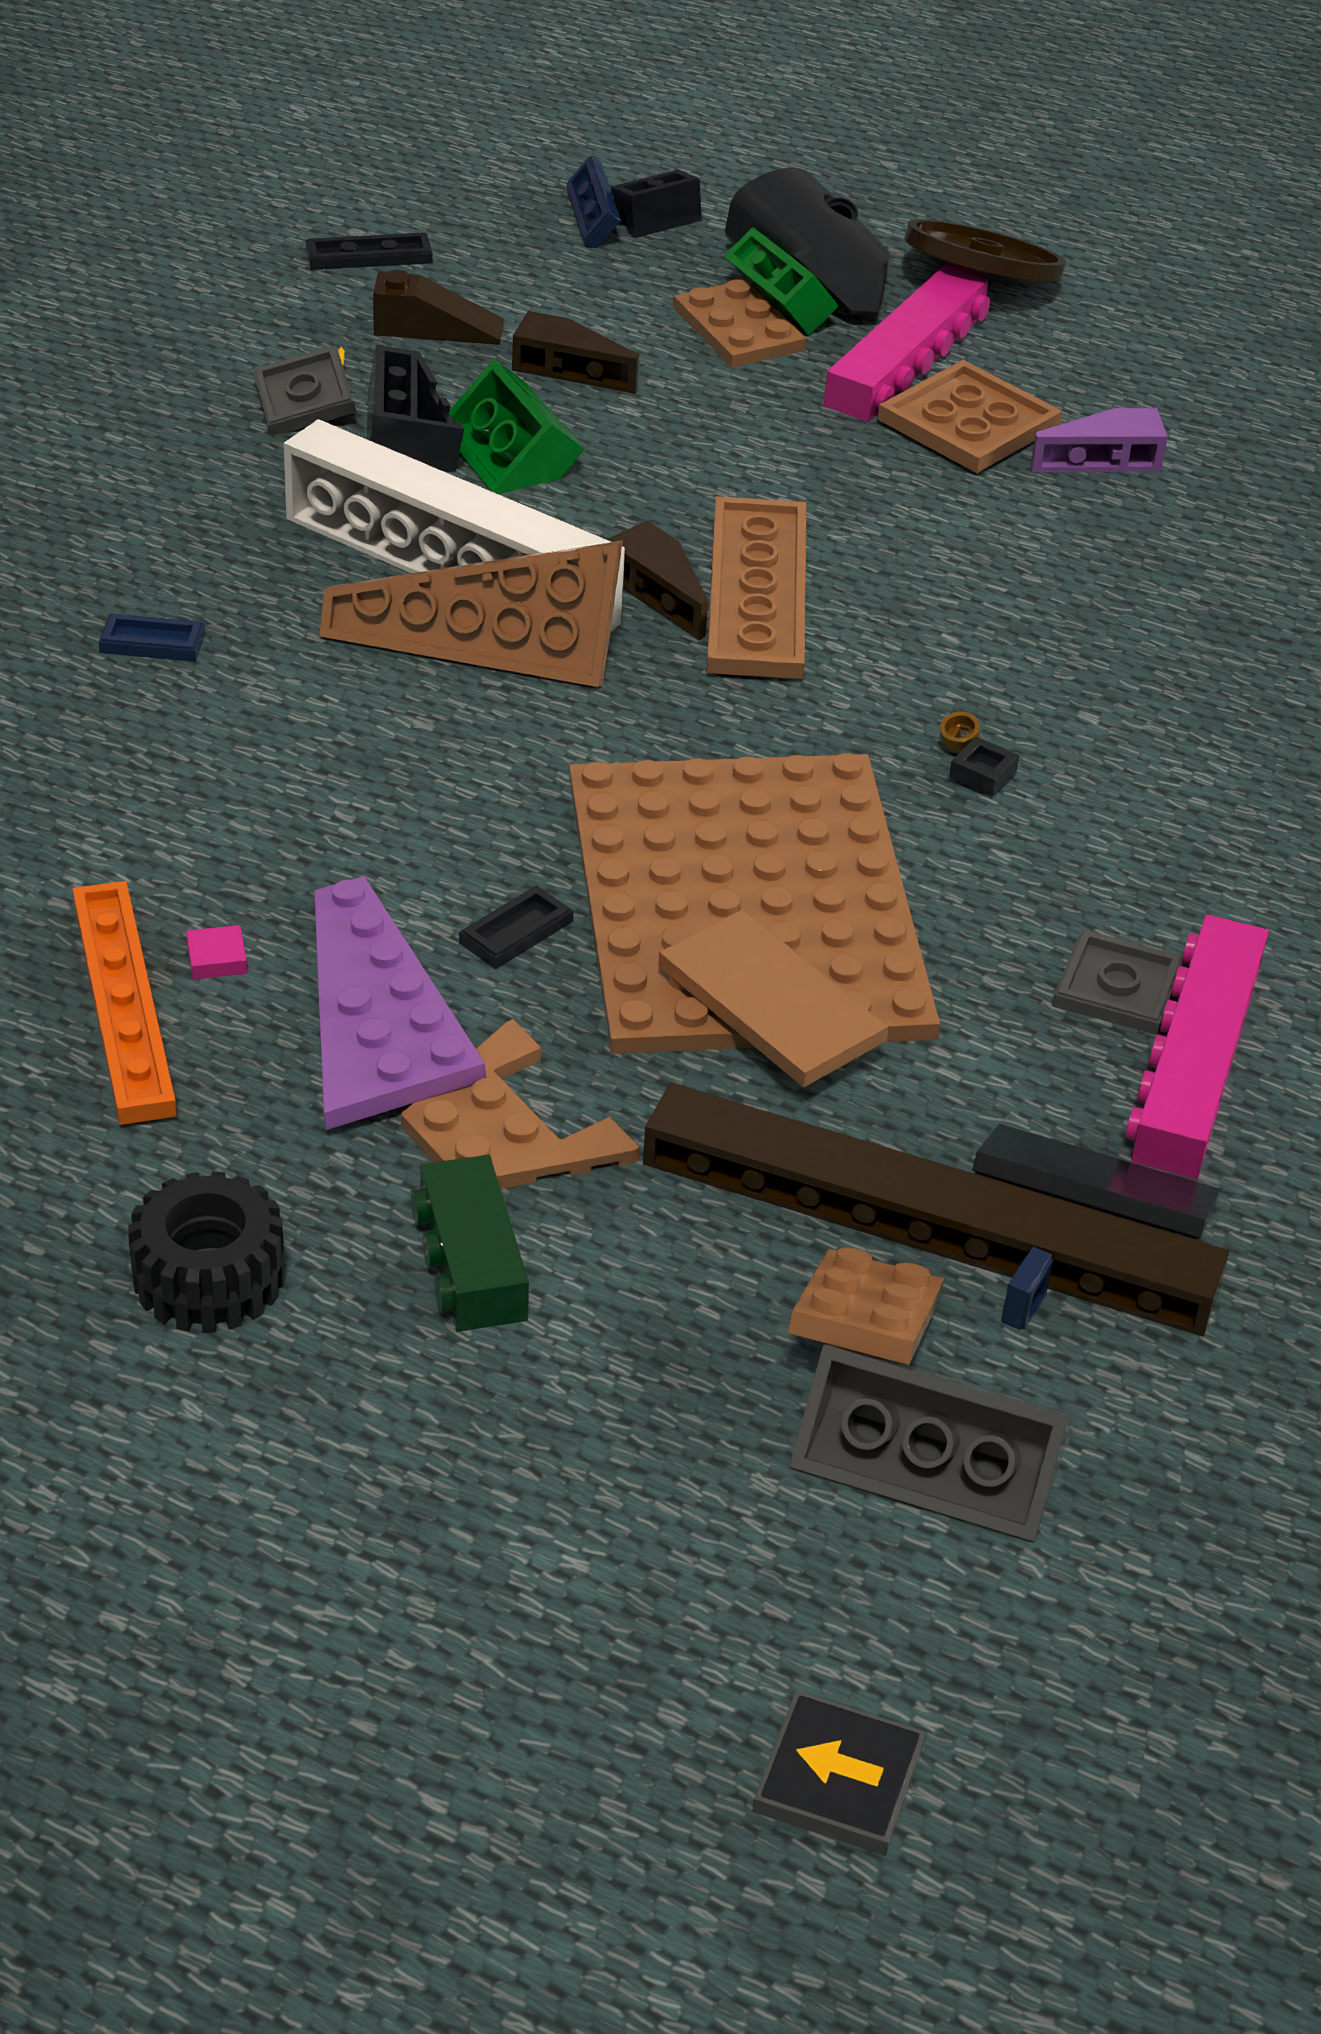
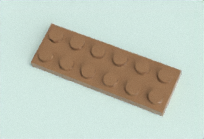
M716 496L707 673L803 679L805 665L806 502Z

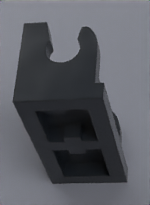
M679 169L611 186V192L621 219L618 225L627 224L628 233L634 238L702 221L700 178Z

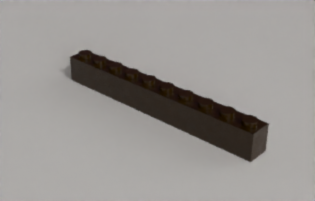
M671 1082L645 1126L643 1165L1010 1278H1013L1032 1247H1036L1052 1254L1053 1264L1048 1284L1049 1290L1202 1337L1205 1335L1221 1288L1230 1250Z

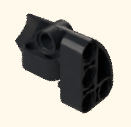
M793 167L782 168L761 175L746 183L736 192L730 203L725 227V236L734 245L754 227L816 276L838 305L831 315L844 308L851 315L877 316L890 252L858 219V209L853 202L846 198L834 197L808 171Z

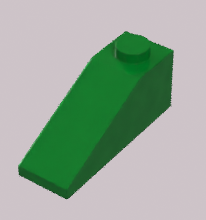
M754 227L724 255V258L745 279L808 336L817 327L822 325L827 317L838 307L837 303L813 273Z

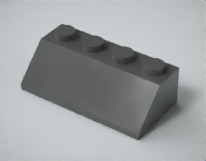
M824 1344L789 1467L1034 1542L1060 1467L1074 1414L911 1365L831 1344Z

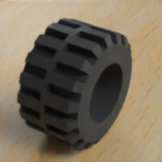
M212 1171L211 1176H200L199 1172L186 1174V1179L177 1181L175 1178L163 1182L162 1190L151 1189L143 1196V1205L135 1206L131 1214L132 1223L128 1224L133 1287L135 1294H139V1303L146 1311L154 1308V1318L166 1324L171 1318H175L176 1329L190 1331L192 1324H202V1333L216 1332L215 1324L226 1322L230 1330L242 1326L241 1316L247 1314L254 1320L264 1313L263 1302L273 1305L279 1297L278 1288L283 1287L285 1280L283 1221L280 1218V1208L277 1202L269 1200L268 1191L262 1186L250 1187L249 1179L239 1175L233 1179L226 1178L225 1172ZM216 1248V1250L196 1251L200 1249Z

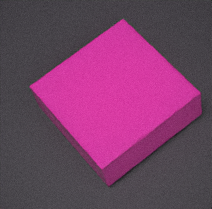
M240 925L186 931L192 980L247 974V961Z

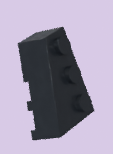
M376 345L368 387L367 440L443 472H456L464 428L460 421H453L450 416L451 405L447 398H440L436 391L437 381L419 351Z

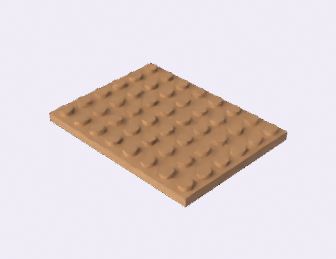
M843 753L829 756L792 755L789 757H741L738 759L714 760L694 758L685 761L655 762L643 760L627 763L591 762L588 764L569 765L570 789L611 1054L756 1048L658 966L660 951L742 909L889 1026L886 1042L938 1040L940 1021L868 754L855 755Z

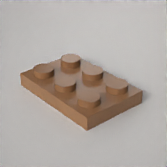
M730 280L723 285L710 288H694L690 292L673 295V308L731 368L802 352L806 349V338L747 280Z
M840 1248L837 1251L829 1249L792 1310L788 1333L909 1365L939 1303L944 1278L930 1275L931 1273L927 1268L917 1264L898 1263L894 1266L872 1260L870 1254L859 1249Z

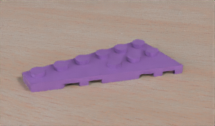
M365 876L352 880H342L335 885L314 890L323 1108L326 1130L473 1085L482 1078H486L483 1059Z

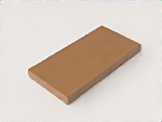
M743 909L659 952L658 966L803 1088L887 1041L889 1026Z

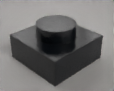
M975 737L951 761L949 777L993 796L1017 772L1020 755Z

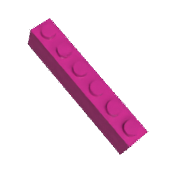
M944 265L827 371L824 406L870 422L878 414L879 404L909 389L917 376L920 374L925 375L929 371L934 360L939 356L944 357L948 353L952 343L958 338H965L970 327L977 320H984L990 306V298L986 296L988 279Z
M1206 914L1200 934L1189 933L1182 958L1183 964L1189 965V968L1178 967L1171 992V997L1179 1000L1176 1002L1168 999L1160 1026V1031L1168 1034L1167 1037L1156 1035L1148 1066L1157 1069L1156 1072L1145 1070L1137 1102L1145 1104L1144 1109L1133 1106L1128 1122L1125 1139L1135 1142L1131 1162L1198 1179L1261 966L1269 932L1268 929Z

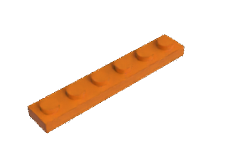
M120 881L72 888L74 907L119 1125L177 1117L175 1096L127 882Z

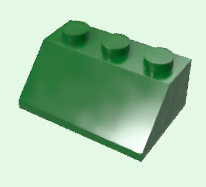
M495 359L490 362L449 411L453 421H460L464 428L460 454L488 488L496 494L559 480L585 450L531 387Z

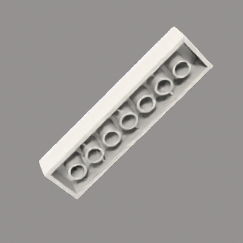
M319 419L284 442L286 519L409 573L611 542ZM623 546L610 633L621 624L625 547Z

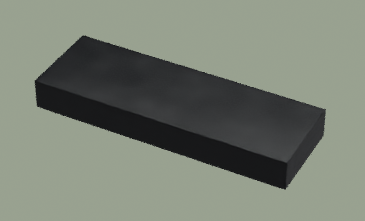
M427 233L310 238L305 240L310 270L433 264V253Z

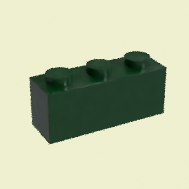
M490 1154L420 1164V1189L411 1190V1204L416 1225H427L428 1232L423 1233V1249L427 1267L439 1268L440 1275L435 1276V1293L440 1312L451 1311L456 1332L528 1321L529 1281Z

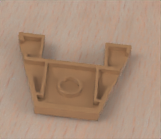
M514 1019L502 1025L476 1048L485 1063L486 1078L476 1081L473 1085L415 1102L401 1113V1128L433 1162L490 1154L500 1189L535 1183L536 1178L566 1171L570 1175L591 1172L592 1166L617 1162L619 1166H624L639 1161L640 1147L610 1117L564 1139H559L502 1080L541 1061L542 1048Z

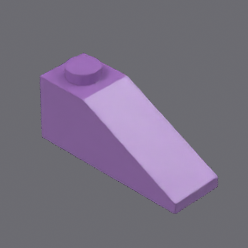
M1114 408L1036 432L1030 468L1032 472H1161L1168 436L1157 408Z

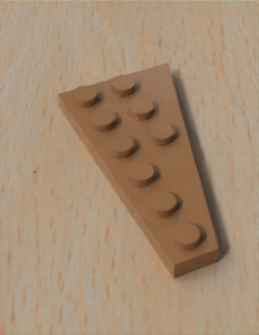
M623 540L329 586L324 589L319 636L600 687L605 674Z

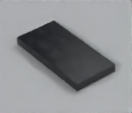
M998 1124L977 1150L972 1171L982 1176L1196 1240L1198 1238L1201 1239L1214 1212L1220 1189L1002 1124Z

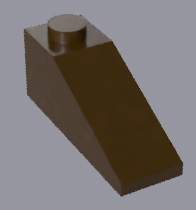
M402 270L378 272L373 291L374 336L500 345L504 318L421 275L408 274Z
M527 311L513 334L512 371L635 394L638 390L639 354L569 318Z
M644 521L606 539L611 542L623 540L622 546L625 547L623 590L697 640L706 637L708 599L678 540L649 521Z

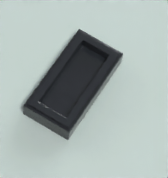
M536 885L459 932V944L494 969H498L572 923L574 911Z

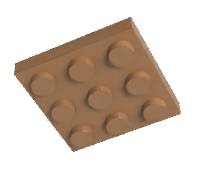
M965 360L879 404L878 411L879 421L975 473L984 470L1035 440L1036 432L1060 425L1062 418L1061 410Z

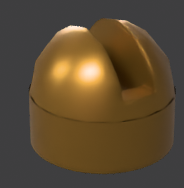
M954 712L947 715L941 721L940 735L945 749L950 753L959 754L975 737L980 738V723L973 714ZM963 730L968 731L966 737L961 738Z

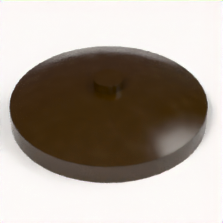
M930 219L910 220L904 237L905 242L930 259L942 265L988 279V285L990 280L1026 284L1059 281L1062 279L1066 260L1063 257L1036 244L990 230L958 223Z

